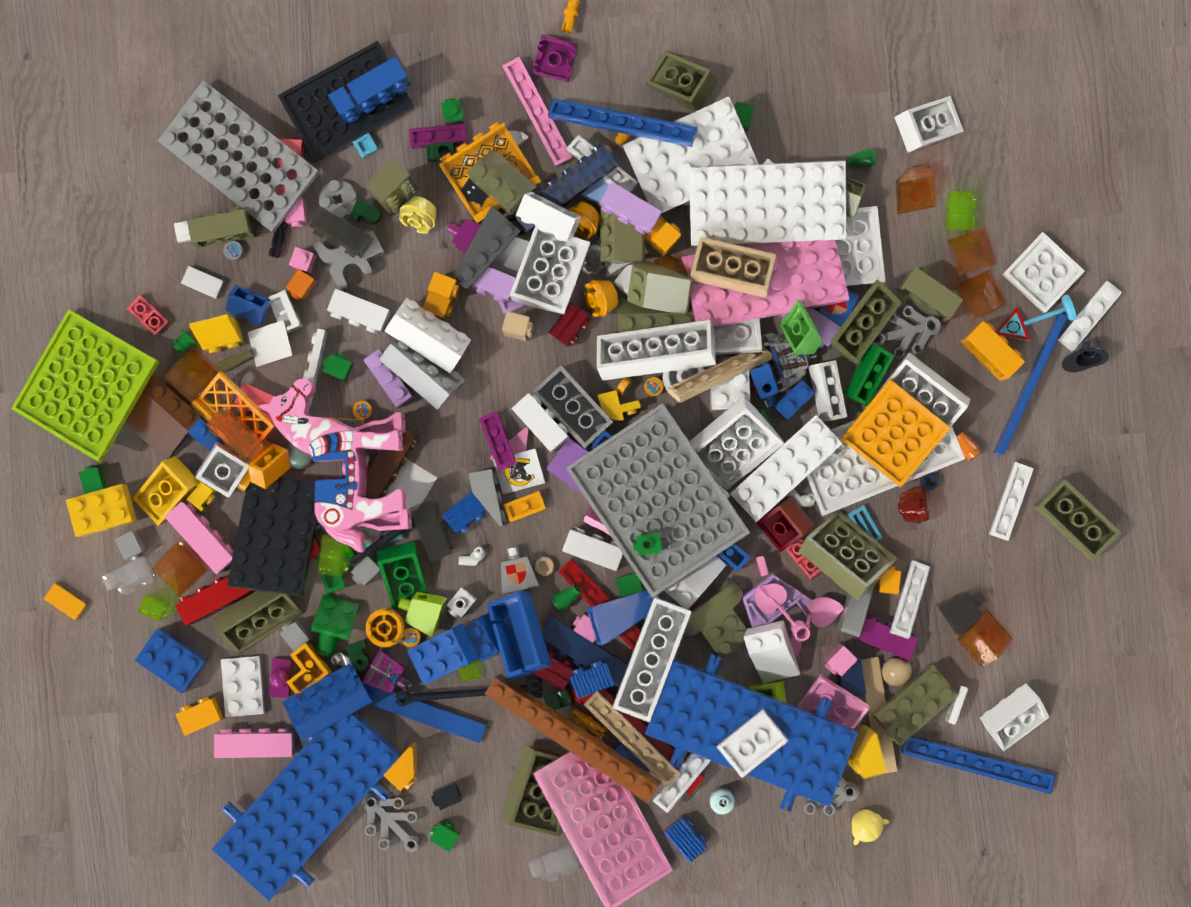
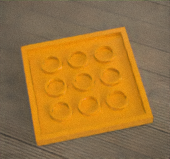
M889 379L840 439L899 487H902L951 427Z

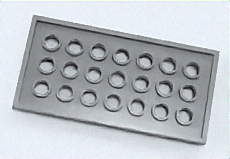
M204 80L158 140L159 143L273 233L320 173L319 170ZM211 103L210 111L204 112V105ZM220 114H225L226 116L223 123H218L217 121ZM195 118L200 119V124L197 127L192 126V121ZM239 125L240 131L233 135V126ZM209 129H213V137L207 139L206 132ZM187 133L188 140L182 143L180 140L181 135ZM253 136L254 143L251 146H247L246 139ZM227 140L228 147L225 150H221V142ZM201 144L203 149L201 153L196 154L195 147ZM267 147L269 150L268 155L261 157V149ZM241 151L243 154L242 159L235 161V154ZM215 155L217 161L214 165H210L209 158ZM282 159V167L276 169L274 166L275 161ZM251 163H256V171L250 173L249 165ZM226 167H230L231 173L225 177L223 170ZM292 170L297 171V177L294 180L289 179V173ZM266 174L271 175V181L268 184L263 182V177ZM240 178L245 179V185L242 188L237 186ZM284 185L286 188L285 193L278 195L277 189ZM258 189L260 191L259 197L252 199V192ZM273 201L274 208L270 211H267V202Z

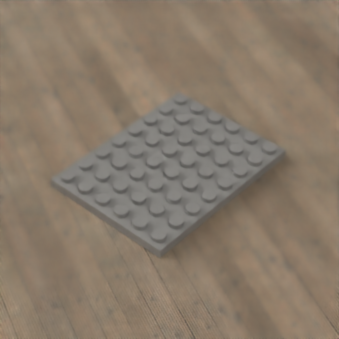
M663 403L566 467L652 598L750 533ZM659 533L662 553L638 556V552H634L633 540H636V536Z

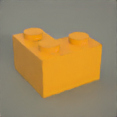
M660 216L650 234L645 232L644 240L665 257L679 242L681 234L679 233L680 229L675 224L664 223L665 219Z
M434 271L427 289L429 293L423 309L445 320L446 316L450 317L453 306L451 304L453 299L458 298L460 288L455 279Z
M309 641L290 654L301 671L287 681V684L295 694L298 693L300 695L303 689L325 678L332 672Z

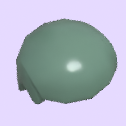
M290 442L286 449L289 452L291 468L294 470L308 468L313 460L311 454L300 450Z

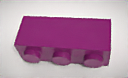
M868 615L867 618L865 617L860 637L853 636L854 638L910 661L918 639L914 638V633L911 632L910 638L906 639L890 633L892 624L886 622L885 625L878 623L879 619L871 615Z

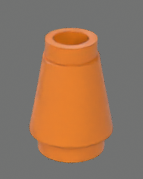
M964 432L956 436L963 455L968 461H971L981 453L980 447L965 435Z

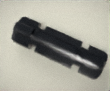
M284 221L274 232L271 243L272 248L269 250L270 257L279 258L280 248H282L285 237L284 231L287 230L288 226Z

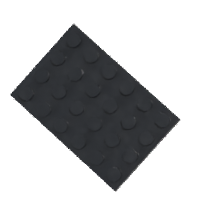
M378 41L278 95L315 163L353 143V141L365 134L371 133L415 109L407 92L397 93L391 96L392 99L387 103L382 104L381 102L376 105L373 111L360 114L356 121L344 123L329 98V94L341 87H344L347 94L351 93L347 86L348 83L388 61Z
M279 477L266 489L250 481L245 491L227 583L228 587L303 597L317 525L315 515V481Z

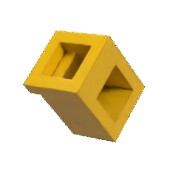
M200 482L186 500L201 512H206L208 508L205 505H210L215 499L214 494L217 491Z

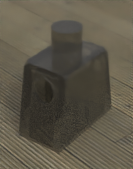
M961 592L937 603L936 606L955 634L960 636L982 616L978 606L986 602L980 592L972 597L967 592Z

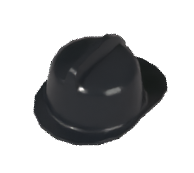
M1083 341L1078 344L1074 353L1069 354L1063 359L1062 368L1068 372L1084 371L1104 364L1109 356L1102 349L1099 341Z

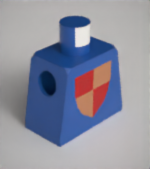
M848 292L849 301L821 306L817 312L841 327L850 316L859 295Z
M765 362L750 369L749 378L756 396L764 400L766 407L776 405L777 402L774 394L778 393V388L770 365ZM767 383V388L763 390V385Z

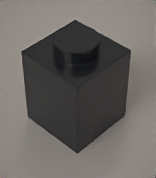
M456 781L435 789L432 792L433 796H431L435 807L438 806L440 810L461 802L463 799Z

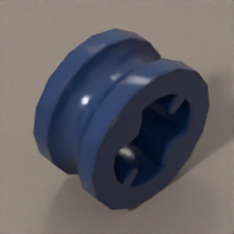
M926 474L920 478V486L927 491L934 490L938 485V478L934 474ZM925 478H932L933 485L925 486Z

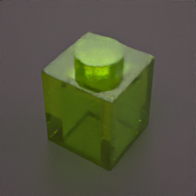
M145 594L137 612L156 621H162L170 613L171 608H168L170 602L152 594Z

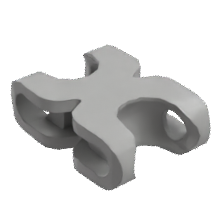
M343 225L338 228L341 244L337 249H327L321 241L315 242L313 246L324 263L332 264L330 274L339 288L345 290L349 286L345 277L346 270L349 267L358 266L366 275L372 273L373 269L363 253L354 251L357 247L356 241Z

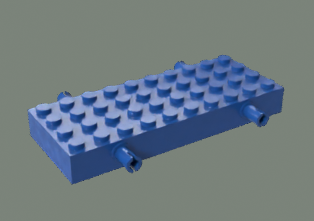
M710 654L705 670L673 659L645 735L675 747L669 762L670 765L674 766L676 759H678L676 767L681 768L686 752H691L734 769L717 746L764 709L788 741L747 775L784 789L786 792L779 806L783 810L786 807V811L791 812L796 796L799 795L830 807L858 734L857 730L827 718L833 703L832 700L821 697L816 713H811L719 677L716 673L723 658L718 656L716 662L713 663L716 657L714 654Z
M356 711L311 736L312 739L246 812L238 810L230 801L221 809L234 821V825L212 850L268 901L276 895L291 877L298 879L306 888L312 884L315 878L302 868L304 862L369 791L375 792L384 802L393 794L380 782V778L398 760L402 753Z

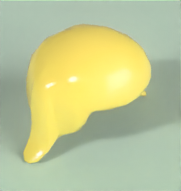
M867 809L858 811L852 818L854 845H857L859 841L872 842L879 838L883 831V825L888 824L889 820L882 819L879 814Z

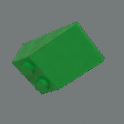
M415 541L377 551V562L393 610L399 609L398 605L402 597L412 600L417 592L428 594Z

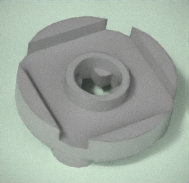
M332 180L322 188L319 195V205L323 212L333 219L349 217L356 202L357 194L349 183L341 180ZM342 195L343 203L334 204V197Z

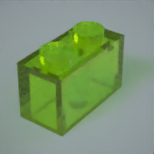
M950 191L947 193L945 232L969 233L974 228L975 216H972V211L976 206V198L973 197V192Z
M322 534L318 573L321 575L345 577V572L349 570L347 553H350L351 546L335 540L330 535Z

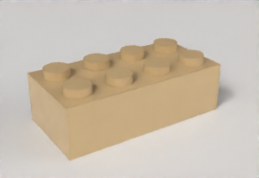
M700 237L691 270V278L695 282L766 298L776 254Z

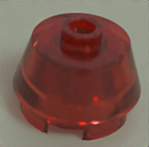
M914 486L900 494L898 511L899 514H902L905 522L922 524V522L929 521L930 514L929 510L927 511V496L924 488H916Z

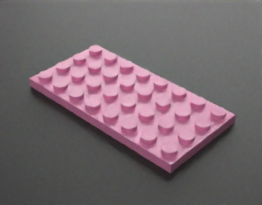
M835 240L738 245L776 254L766 298L692 281L690 294L695 322L710 320L713 328L786 314L791 311L797 300L802 301L805 309L849 301ZM696 254L682 257L684 273L689 278H691V270Z
M594 736L595 738L603 742V740L599 738V736ZM570 751L533 773L605 907L619 906L673 871L630 791Z

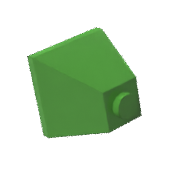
M797 300L780 324V327L795 355L814 354L821 345L822 339L802 301Z

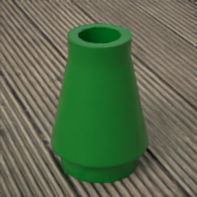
M868 148L849 155V167H872L871 165H876L874 149L869 150Z
M573 584L571 587L554 594L552 602L559 611L566 610L576 597L581 594V591Z

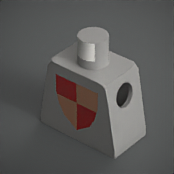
M518 547L507 549L509 560L501 562L502 594L539 586L528 556L520 558Z

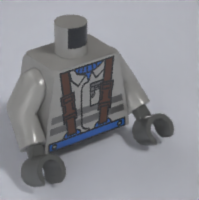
M765 334L763 337L768 338V343H764V346L770 345L769 350L772 353V360L778 377L776 384L780 383L782 385V389L779 392H783L789 387L796 385L804 377L806 369L809 367L807 360L816 358L817 355L816 352L814 354L795 355L785 335Z

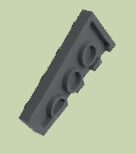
M492 205L454 274L468 289L520 233V230Z

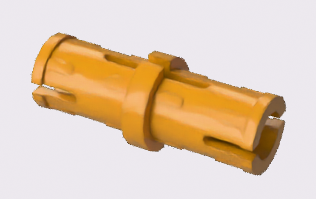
M580 0L568 1L567 8L564 10L565 16L561 28L562 32L573 34L574 24L579 16Z
M577 707L572 711L573 714L570 715V718L581 724L583 729L586 731L590 730L601 739L606 735L604 732H607L608 729L597 722L595 717L588 716Z

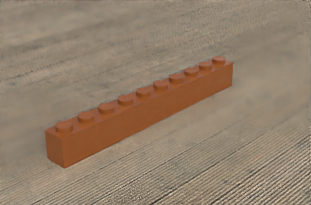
M502 674L496 676L485 693L487 696L646 803L650 801L661 784V781Z

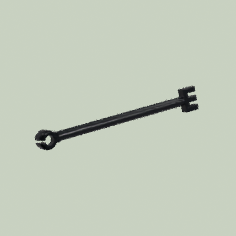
M541 678L527 679L528 685L519 686L534 697L542 698V693L534 694L535 690H542V686H534V683L541 682ZM488 688L409 694L403 690L398 692L395 698L399 699L402 695L406 696L407 700L405 702L396 700L399 706H406L414 701L487 696L485 693Z

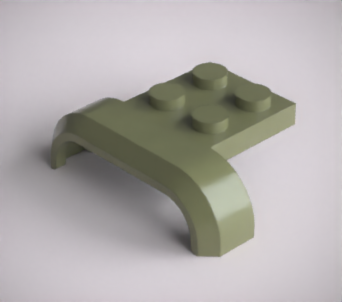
M726 578L727 584L719 593L691 612L682 637H690L701 631L721 658L745 642L744 634L747 630L732 609L743 597L742 589L733 578Z

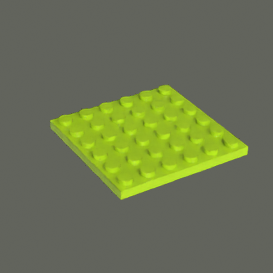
M68 309L11 409L97 462L102 463L158 366L159 361Z

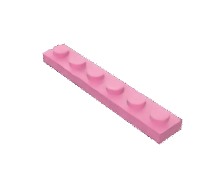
M520 57L502 65L555 167L573 159L571 153L567 151V146L553 119H549V112Z

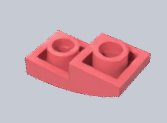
M141 295L127 308L154 335L168 322Z
M802 538L785 548V550L806 576L812 580L822 571L798 552L804 543Z

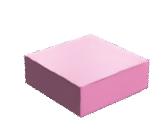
M764 556L755 557L760 576L768 575L769 571Z

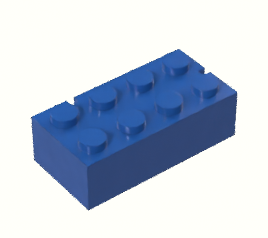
M395 56L348 83L347 86L351 93L347 94L344 87H341L328 96L344 123H352L359 118L360 114L364 112L369 113L379 103L382 102L384 104L392 99L391 96L406 92L411 84Z
M517 591L487 604L491 621L505 622V624L495 623L492 625L507 678L519 679L532 674L533 671H539L551 666L530 592Z
M351 663L301 691L302 694L298 695L296 693L282 701L295 730L303 741L372 702Z

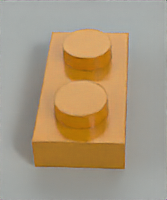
M540 491L504 504L510 523L546 509Z

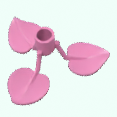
M777 583L760 585L755 593L756 604L766 614H772L778 608L791 623L793 634H789V639L795 658L801 651V641L807 640L810 636V630L808 629L811 627L810 618L815 626L826 627L844 610L838 601L821 596L809 603L808 610L810 614L807 615L806 624L800 620L794 622L782 606H780L787 599V592L784 587Z

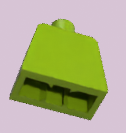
M417 592L412 600L402 597L398 608L408 612L405 619L407 624L432 637L438 629L447 598Z

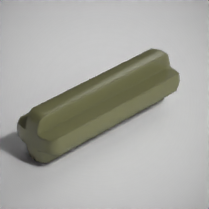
M245 349L216 365L219 372L222 371L224 373L252 359L253 354L250 349Z

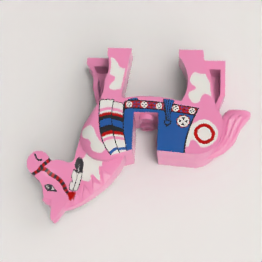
M298 379L287 393L273 396L270 404L260 405V408L270 413L275 426L286 439L300 450L311 454L313 461H345L342 464L343 475H346V479L315 481V515L320 524L325 527L329 535L335 540L351 546L358 552L365 551V535L361 530L357 529L358 527H369L378 531L411 529V509H407L406 490H395L390 495L380 499L365 498L367 461L364 448L403 451L402 433L406 432L405 413L395 412L387 419L372 421L355 428L335 419L309 416V398L315 394L316 386L310 380Z

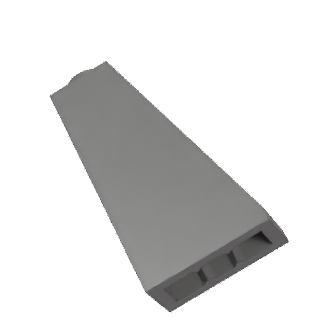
M874 586L859 601L849 593L847 594L843 606L844 610L841 612L836 629L860 637Z

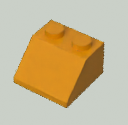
M413 742L383 775L400 791L404 787L408 789L417 779L415 777L418 772L417 744Z

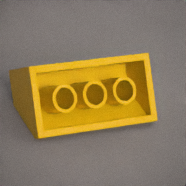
M861 725L847 760L849 766L863 778L886 773L887 770L877 733L868 726Z

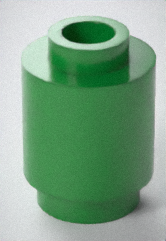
M320 633L316 649H318L317 654L332 657L336 650L338 638Z

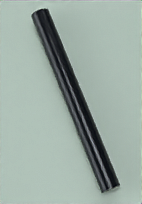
M411 518L412 526H414L416 522ZM408 529L392 530L365 548L364 552H359L348 559V562L351 566L355 565Z

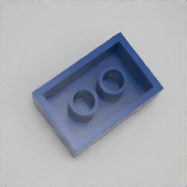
M462 623L407 650L424 685L479 658Z
M161 627L154 631L134 661L180 693H185L209 660Z

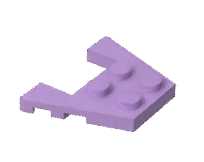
M772 573L742 597L752 628L770 624L783 614L778 608L772 614H766L758 608L755 601V593L760 585L777 583L784 587L787 592V599L780 606L785 611L796 603L807 617L810 614L808 605L812 601Z

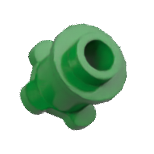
M182 329V334L176 340L173 339L175 343L173 347L179 353L183 351L188 353L187 350L193 344L197 345L198 342Z

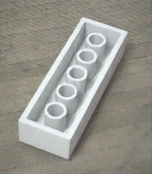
M710 320L597 336V370L602 380L716 365L715 332Z
M815 415L730 494L757 522L843 443Z
M654 596L615 698L614 709L650 722L691 610Z

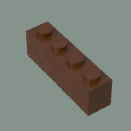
M406 429V432L402 433L403 451L380 450L367 471L366 495L373 499L386 497L389 491L387 489L389 483H394L399 475L397 473L400 465L403 467L409 458L406 455L410 449L414 450L418 444V435Z

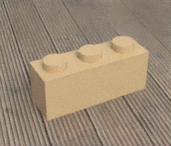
M507 311L502 332L507 337L527 342L528 337H532L534 330L530 317Z

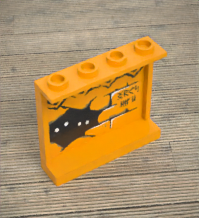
M499 122L494 123L488 127L490 131L486 134L482 132L472 138L474 142L467 145L465 142L456 148L458 152L451 156L448 153L440 158V168L476 223L485 218L491 205L496 210L501 208L472 182L467 175V171L481 157L496 150L534 185L541 182L505 127L504 122L502 124H499Z

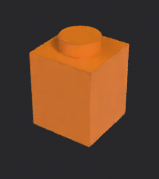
M298 269L285 288L290 291L288 295L297 301L299 298L305 300L317 281Z

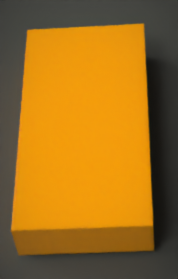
M57 583L52 585L44 597V600L74 620L78 619L87 606V603Z

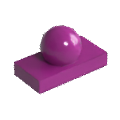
M272 658L269 697L289 698L290 686L287 684V681L291 679L293 659Z

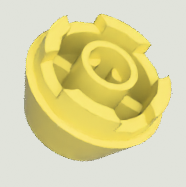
M414 196L400 208L399 220L406 227L409 224L417 228L416 232L426 234L435 226L437 209L427 199Z

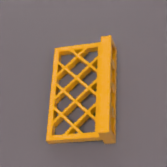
M222 371L218 372L198 399L194 400L190 405L244 459L257 451V447L275 427L274 422ZM219 379L225 383L226 390H218ZM208 393H214L215 403H211L206 398ZM219 393H226L227 403H220ZM231 394H236L239 397V403H232ZM221 407H228L229 416H224L221 413ZM233 407H240L241 417L234 416ZM245 407H250L253 410V417H246ZM234 420H242L243 430H239L235 426ZM246 420H254L255 430H247ZM258 420L264 421L269 427L266 430H260ZM248 433H255L256 442L254 444L249 440Z

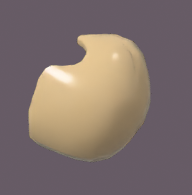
M894 657L888 659L883 664L881 672L886 683L891 686H902L910 680L912 669L910 663L904 658Z

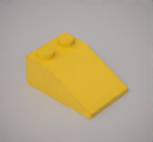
M228 314L189 324L201 348L206 352L209 351V354L220 352V348L228 347V349L237 348L240 343H244L239 320Z
M173 456L161 462L132 499L159 526L166 520L165 516L181 501H186L200 481L195 478L192 472L176 456Z

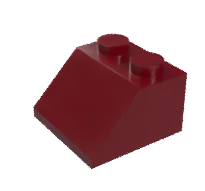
M791 495L756 522L779 552L803 537L815 526Z

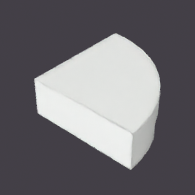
M509 131L518 147L529 139L523 132Z

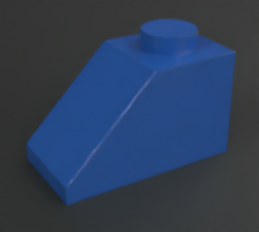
M199 418L187 432L209 451H211L216 442L227 448L231 447L203 418Z

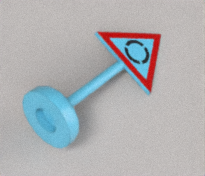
M1067 294L1061 299L1063 308L1024 322L1017 306L995 333L998 336L1031 341L1025 326L1065 312L1070 321L1076 320L1077 315L1071 298Z

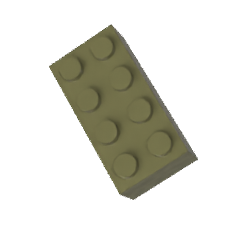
M394 158L365 185L374 199L390 215L393 212L395 214L399 212L403 206L402 204L407 199L410 200L414 197L418 189L411 175Z
M1059 479L1033 506L1088 560H1095L1121 533L1066 479Z
M927 665L871 715L891 740L901 746L952 702L958 694L934 665Z

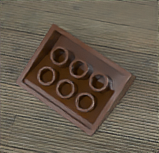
M154 372L125 424L164 459H169L190 436L187 432L202 416L190 406L189 402Z

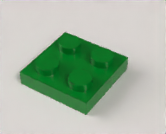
M322 595L311 631L349 641L360 604Z

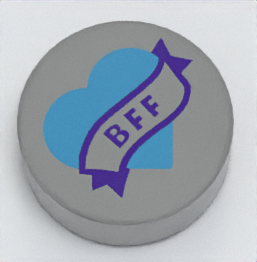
M229 241L225 244L223 253L226 258L236 261L243 256L244 250L241 244L236 241Z

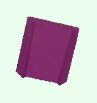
M542 34L538 43V51L532 73L569 82L578 43Z

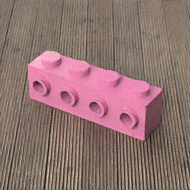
M181 501L165 518L216 574L223 572L232 563L234 548L222 541V535L217 530L213 531L209 526L210 522L196 512L197 508L193 504Z
M270 728L258 729V732H251V729H239V732H232V729H220V732L214 734V758L292 757L295 755V731H290V728H279L278 732H270Z

